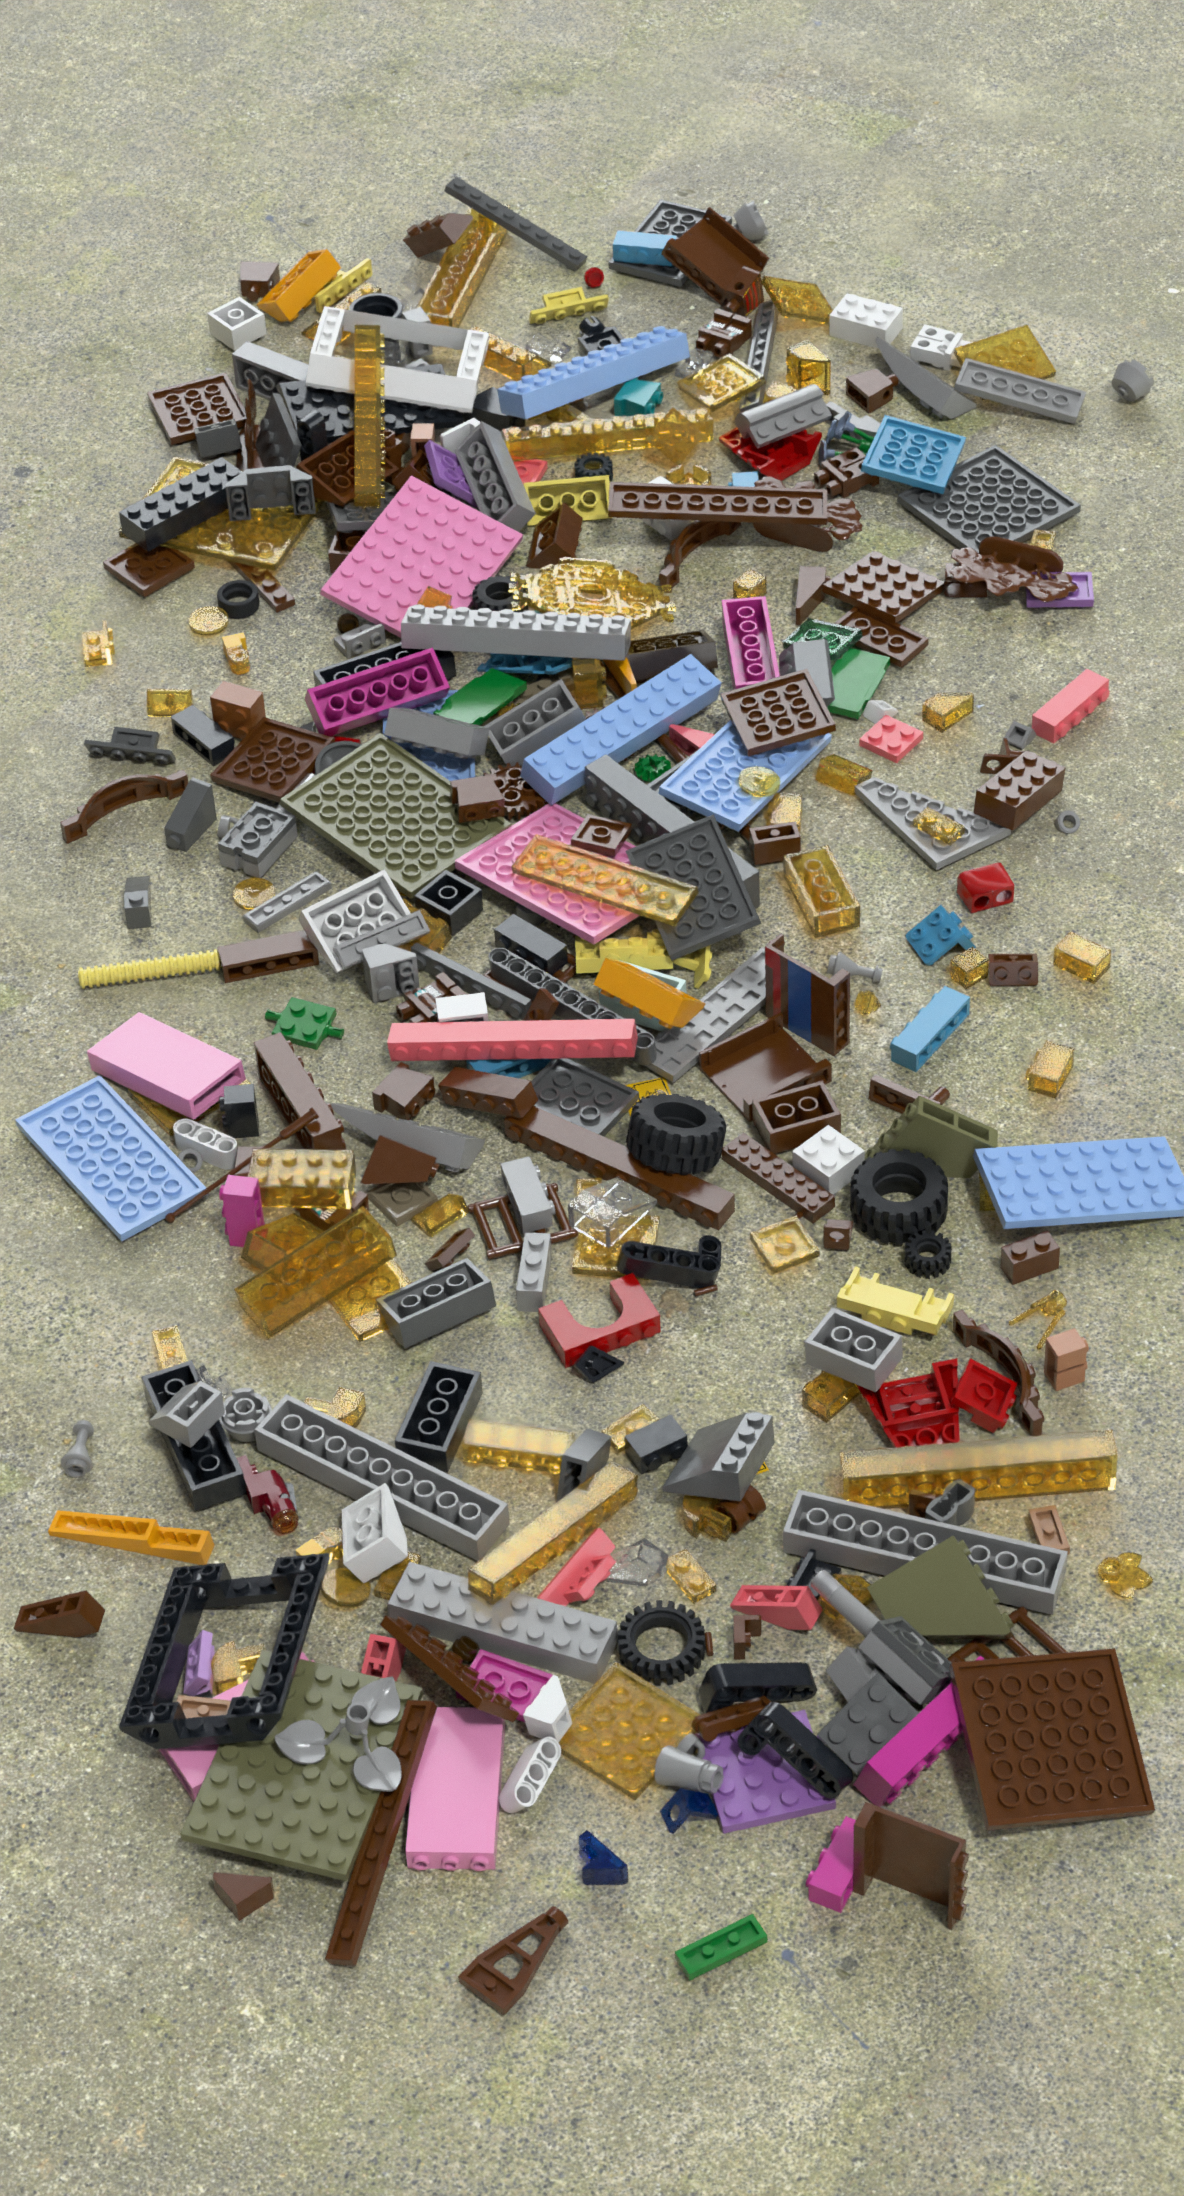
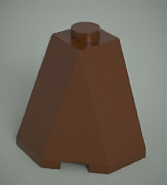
M379 1135L361 1183L427 1182L429 1177H435L440 1164L435 1163L437 1159L435 1156L386 1136Z

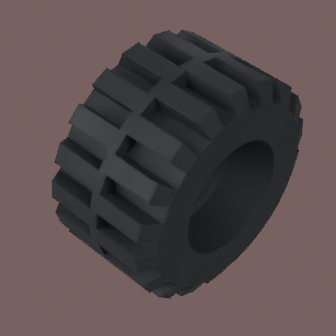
M499 575L497 577H488L487 580L483 579L480 581V584L475 586L472 592L474 610L489 608L491 611L510 609L521 613L529 610L527 587H525L523 582H519V579L511 578V576L504 577Z

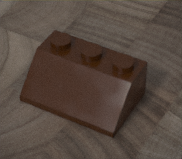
M448 213L443 216L437 215L430 221L427 219L419 225H412L407 230L408 234L403 241L419 258L455 244L474 218L472 215Z
M421 449L401 468L392 481L394 488L398 492L411 476L441 492L444 490L434 484L427 455Z
M563 503L537 523L526 566L536 569L560 570L566 564L570 565L576 558L575 552L579 544L578 538L582 530L583 518L567 504Z

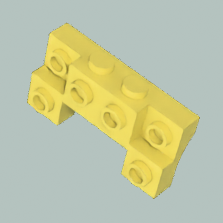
M658 929L647 932V938H608L594 945L579 936H575L576 973L599 972L605 958L627 962L650 970L673 969V961H671Z
M858 1267L854 1268L849 1280L841 1288L837 1296L838 1308L862 1314V1320L877 1326L912 1335L914 1329L937 1335L942 1323L946 1322L954 1305V1294L949 1293L946 1300L934 1297V1289L929 1288L922 1302V1295L879 1284L880 1274L874 1273L872 1279L861 1277L860 1268Z

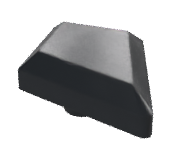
M589 1346L573 1366L590 1383H594L624 1365V1361L594 1346Z

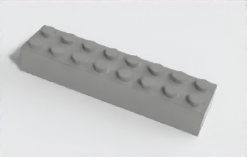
M412 1562L408 1563L388 1602L389 1617L397 1620L398 1616L412 1623L414 1627L416 1624H420L431 1632L429 1636L453 1643L456 1639H460L461 1636H467L473 1639L482 1650L597 1685L618 1643L617 1621Z

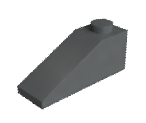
M150 876L126 878L124 909L128 929L151 927Z

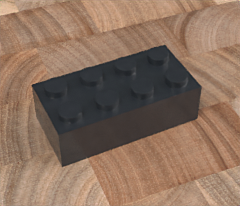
M430 1361L396 1436L395 1448L438 1470L448 1473L483 1393L481 1372Z

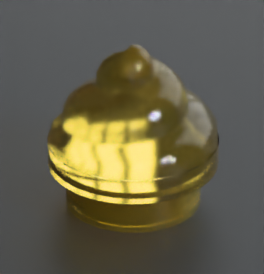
M866 990L865 992L860 991L855 1000V1010L860 1011L861 1014H871L881 1007L878 998L872 991Z

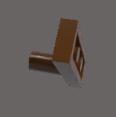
M875 1075L870 1080L868 1099L903 1114L906 1106L909 1103H913L919 1095L940 1105H943L950 1097V1093L945 1087L937 1088L929 1097H926Z

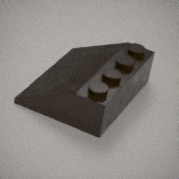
M704 630L632 640L627 653V659L637 684L647 681L646 679L655 677L690 654L710 672H712V669L718 668L715 641Z

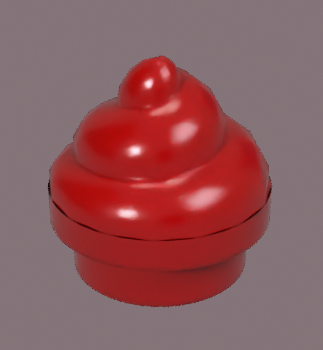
M591 267L585 272L584 281L592 288L599 287L604 281V273L597 267Z

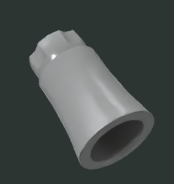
M671 1745L665 1746L657 1758L655 1780L659 1785L677 1786L699 1792L716 1793L723 1783L724 1776L721 1766L682 1752Z

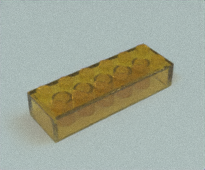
M362 1206L235 1288L234 1291L241 1308L265 1337L269 1339L396 1257L397 1253L391 1236L369 1211Z

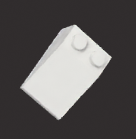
M384 1483L342 1509L343 1564L363 1583L378 1577L382 1572L395 1564L401 1563L408 1557L407 1537L387 1484Z

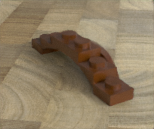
M695 520L686 526L679 537L670 544V554L664 560L665 568L659 573L660 591L668 593L680 582L679 567L693 550L713 538L724 534L730 536L741 526V522Z
M181 770L167 777H161L159 773L155 775H130L107 783L93 794L87 804L77 807V815L60 821L63 840L68 844L87 836V830L95 822L123 806L148 799L167 797L169 800L181 796L189 783L186 772Z
M963 1309L954 1312L953 1331L966 1348L972 1345L985 1352L1009 1373L1014 1382L1017 1383L1021 1394L1019 1421L1032 1438L1042 1435L1044 1415L1038 1407L1040 1394L1036 1386H1034L1036 1373L1030 1363L1027 1364L1022 1357L1019 1347L1017 1345L1014 1346L1008 1337L1004 1338L990 1330L985 1323L977 1326L972 1317L969 1318Z

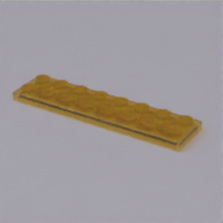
M535 834L511 866L515 874L674 927L699 893L697 886Z

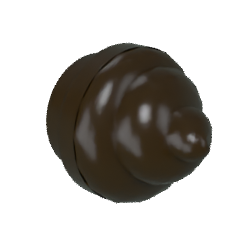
M344 613L338 618L337 628L342 634L359 627V620L352 613Z
M461 1636L460 1639L454 1641L451 1649L452 1652L463 1659L462 1664H469L474 1661L480 1647L473 1639Z

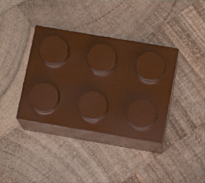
M823 1080L752 1100V1121L766 1148L774 1154L799 1147L827 1125L841 1133V1113Z

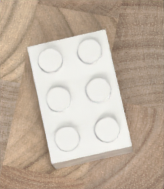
M846 294L829 315V336L878 349L879 347L875 341L877 337L891 344L903 326V308L873 299L862 298L854 294Z

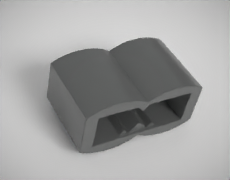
M961 1479L953 1481L945 1488L943 1496L935 1498L927 1506L925 1519L955 1526L964 1524L974 1513L975 1488Z

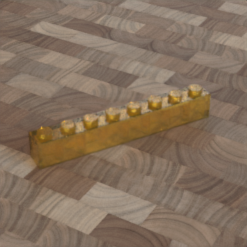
M614 1461L610 1462L468 1569V1590L492 1605L507 1597L512 1590L525 1583L529 1577L545 1568L550 1561L562 1555L566 1549L575 1542H579L583 1536L597 1528L608 1517L616 1514L625 1504L633 1501L638 1493V1475Z

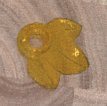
M1125 1552L1121 1553L1117 1558L1107 1557L1098 1566L1099 1578L1109 1583V1587L1114 1594L1125 1599H1133L1135 1590L1145 1589L1153 1583V1578L1138 1567L1141 1563L1142 1555L1137 1553Z

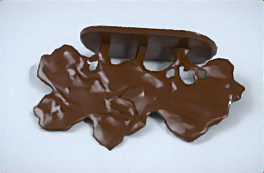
M250 379L247 381L248 399L245 398L246 424L239 432L242 448L238 449L236 457V468L242 472L246 469L264 468L255 445L260 425L255 424L257 415L256 393Z
M768 476L754 483L755 487L786 488L782 481ZM812 480L797 483L793 488L814 489L815 485ZM849 498L836 499L827 504V522L832 523L828 528H820L822 525L753 522L755 530L766 538L817 552H827L832 549L833 540L828 532H831L837 540L843 541L849 539L852 533L861 532L863 525L859 522L861 518L860 512L856 509L852 499Z
M991 536L980 542L978 552L973 548L966 547L960 550L953 549L951 558L961 564V566H956L949 570L955 580L969 583L985 581L987 583L986 589L996 596L1004 595L1005 592L1019 591V587H1027L1034 597L1042 602H1050L1067 597L1069 592H1075L1078 589L1072 583V576L1062 572L1064 569L1062 558L1056 552L1049 549ZM1040 572H1043V575L1046 574L1048 576V580L1043 579L1040 576Z

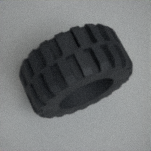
M661 1093L658 1096L649 1095L639 1100L632 1108L626 1143L633 1157L636 1160H641V1163L646 1166L649 1165L655 1170L667 1171L666 1173L670 1174L680 1173V1175H688V1173H692L695 1175L700 1174L702 1171H709L719 1162L727 1126L722 1114L716 1111L713 1106L706 1105L702 1100H695L690 1096H679V1094L666 1095V1093Z
M889 1149L886 1153H882V1151L875 1153L873 1158L869 1156L865 1159L862 1165L860 1164L855 1169L854 1175L851 1177V1217L863 1233L867 1232L868 1237L874 1240L880 1239V1242L884 1244L892 1242L895 1245H903V1243L908 1242L910 1236L913 1238L914 1233L918 1232L919 1235H922L924 1230H926L927 1234H930L931 1230L936 1233L947 1217V1177L944 1175L943 1169L939 1165L936 1166V1162L930 1157L925 1158V1155L920 1152L911 1153L908 1149H903L902 1151ZM892 1192H904L912 1194L917 1198L905 1202H894L881 1196Z

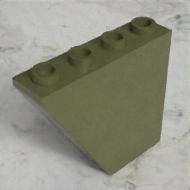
M919 1095L913 1103H909L906 1106L904 1113L892 1122L889 1130L880 1135L878 1142L873 1148L870 1147L866 1151L865 1159L869 1156L873 1158L875 1153L881 1151L886 1153L889 1149H896V1151L908 1149L911 1153H916L917 1151L924 1154L925 1158L930 1157L936 1162V1166L939 1165L943 1169L946 1177L971 1178L978 1170L973 1158L974 1150L998 1147V1130Z
M954 1535L867 1587L885 1620L901 1616L925 1639H1010L1014 1636L1011 1628L1015 1625L1007 1612L1001 1614L996 1606L1000 1602L992 1587L988 1590L981 1581L986 1578L978 1564H971L967 1556L972 1553L962 1539L958 1542Z

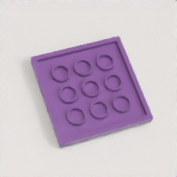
M806 1711L792 1712L812 1732ZM747 1725L742 1726L740 1730L735 1732L719 1733L716 1739L710 1742L705 1741L700 1734H694L705 1746V1756L703 1759L723 1768L724 1778L721 1788L716 1793H711L723 1834L836 1809L835 1798L830 1799L823 1796L769 1744L756 1755H747L742 1752L738 1745V1737Z

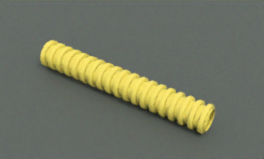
M214 949V952L207 950L206 953L200 951L199 954L192 952L191 955L185 953L184 956L177 954L176 957L170 955L166 959L163 956L161 959L155 957L151 961L150 958L146 959L147 961L141 959L136 963L133 960L129 964L127 961L121 965L118 962L114 966L111 963L107 967L105 964L99 968L96 965L92 969L90 966L84 970L81 967L78 970L80 987L85 989V986L93 988V985L100 987V984L108 986V983L115 985V982L122 984L123 981L130 983V980L137 982L138 979L145 981V978L152 980L153 977L159 979L160 976L167 978L168 975H172L174 977L178 973L181 976L183 973L189 975L193 971L194 974L198 973V971L203 973L208 969L211 972L215 968L218 971L221 965L217 949Z

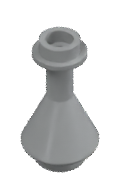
M840 951L837 956L831 954L827 973L834 976L843 968L850 972V976L858 975L871 978L872 984H875V982L880 983L883 969L878 968L879 965H876L875 969L858 966Z
M80 1420L73 1426V1432L77 1435L75 1445L61 1459V1466L65 1473L74 1478L83 1477L93 1467L86 1448L87 1438L94 1434V1428L86 1420Z

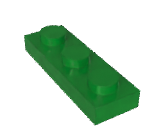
M752 1913L675 1951V1959L690 1981L767 1943L768 1935Z

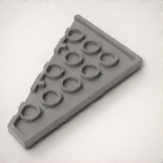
M875 777L855 786V794L936 870L1011 835L1010 829L994 824L990 820L978 816L971 811L958 808V810L945 806L943 801L933 800L926 795L914 791L911 794L899 790L898 785L886 783Z

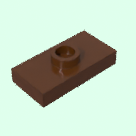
M540 988L523 1021L551 1020L559 1002L547 989Z

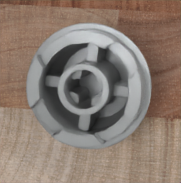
M754 201L748 204L744 203L735 212L734 218L737 223L733 225L749 241L763 239V236L769 234Z
M1125 360L1123 363L1118 364L1111 383L1114 390L1122 398L1128 401H1135L1150 392L1151 387L1154 385L1153 377H1148L1145 373L1147 368L1138 361L1132 360L1127 362Z
M239 1388L233 1390L232 1396L223 1402L225 1413L219 1421L232 1438L241 1442H250L256 1440L254 1429L272 1411V1408L265 1395L263 1397L260 1394L254 1393L252 1388Z

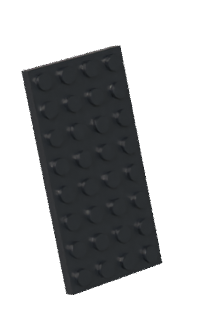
M442 364L406 368L446 375ZM306 380L279 383L280 394L297 435V422L312 410H317L325 419L328 443L336 441L352 430L359 436H363L365 434V426L371 422L379 424V431L383 432L390 429L395 432V435L403 434L404 432L411 433L413 424H434V430L456 427L463 423L461 412L457 410L439 409L426 405L420 406L414 403L397 402L389 399H377L371 396H359L322 388L316 389L305 386Z

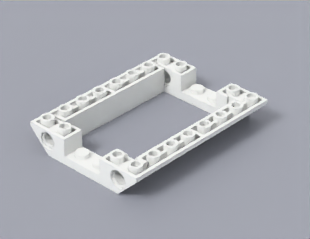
M324 306L310 353L305 386L472 413L478 390L481 366L484 365L488 349L489 333ZM343 327V331L368 334L373 337L380 336L393 340L410 341L412 343H423L435 347H447L454 350H463L455 377L334 357L336 343L341 340Z

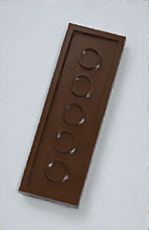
M389 1616L384 1617L380 1625L474 1707L514 1723L519 1712L511 1706L512 1700L501 1693L497 1694L494 1692L496 1687L484 1679L480 1680L478 1678V1671L468 1665H463V1659L459 1655L446 1651L447 1645L435 1637L431 1638L429 1636L431 1632L420 1624H416L414 1627L412 1623L398 1616L397 1620Z

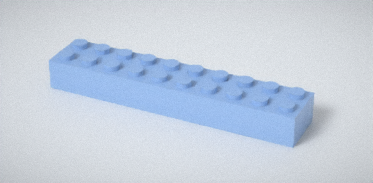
M658 326L653 328L651 332L638 333L635 338L622 339L619 344L606 345L603 350L590 351L587 356L574 357L571 359V362L558 363L555 365V368L542 369L536 375L523 376L520 381L507 382L504 387L497 389L501 413L528 419L689 358L687 334L678 332L677 329H665L664 326Z
M690 654L524 758L520 776L550 805H553L585 784V766L604 755H608L617 763L624 760L669 731L671 724L678 725L715 702L718 698L722 682Z

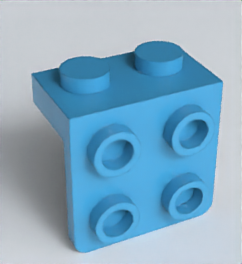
M942 905L938 906L906 934V939L928 966L936 962L957 943L968 953L976 948L971 941L974 937L965 926L961 927L959 925L962 923L959 916L954 911L949 913Z

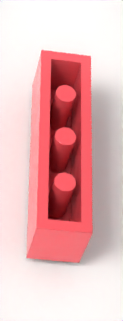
M1089 669L1082 672L1032 715V729L1036 735L1053 744L1061 737H1064L1086 715L1091 714L1100 703L1107 700L1110 693L1108 690L1109 679Z

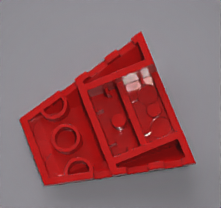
M736 427L720 436L719 442L760 473L782 481L811 463L822 438V432L815 431L813 434H807V430H803L757 449L751 437L743 439Z
M958 1358L932 1363L930 1374L885 1382L877 1392L856 1384L907 1469L960 1458L959 1407L950 1403L958 1385Z

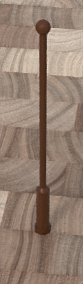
M310 1108L307 1113L283 1129L277 1138L175 1212L168 1213L165 1220L169 1223L174 1222L176 1216L225 1182L228 1175L236 1174L278 1142L287 1140L314 1119L317 1120L319 1116L315 1110Z

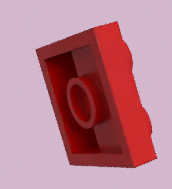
M970 1358L964 1367L950 1403L971 1413L970 1421L994 1433L998 1427L1003 1429L1009 1418V1414L1006 1411L1013 1406L1017 1395L1014 1394L1017 1383Z

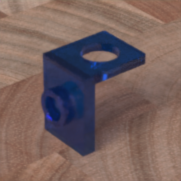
M679 1789L660 1810L669 1832L673 1834L690 1815L709 1819H716L718 1817L717 1810L708 1793ZM677 1805L679 1807V1816L676 1821H672L671 1810Z

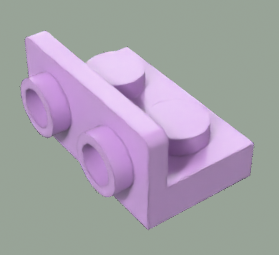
M202 1630L188 1646L183 1694L195 1696L211 1690L212 1694L216 1653L214 1652V1645H212L213 1633Z

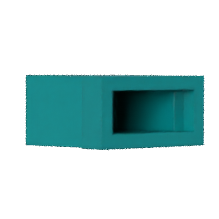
M638 377L626 381L614 398V416L623 417L625 415L636 420H647L654 414L656 406L661 404L663 400L661 383L638 380Z

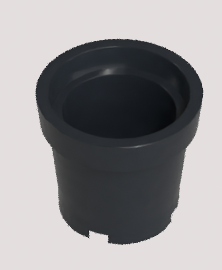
M385 293L363 295L355 299L349 307L350 311L402 319V304L400 300ZM356 333L359 352L367 360L384 361L385 357L391 355L392 358L400 350L399 340Z

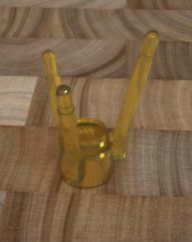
M1052 1290L1045 1297L1031 1304L1028 1310L1010 1320L1008 1324L1012 1326L1039 1309L1046 1316H1055L1036 1347L1040 1350L1058 1321L1066 1315L1063 1309L1067 1305V1300L1060 1291Z

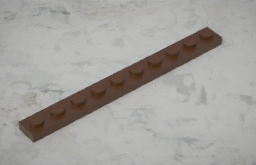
M407 1700L392 1747V1751L400 1761L401 1781L396 1790L380 1792L360 1847L325 1957L329 1964L356 1966L436 1713L437 1706L433 1701Z

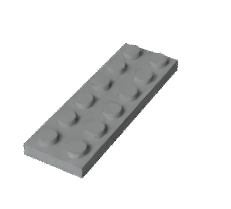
M965 358L954 390L1073 424L1076 423L1086 396L1085 391Z

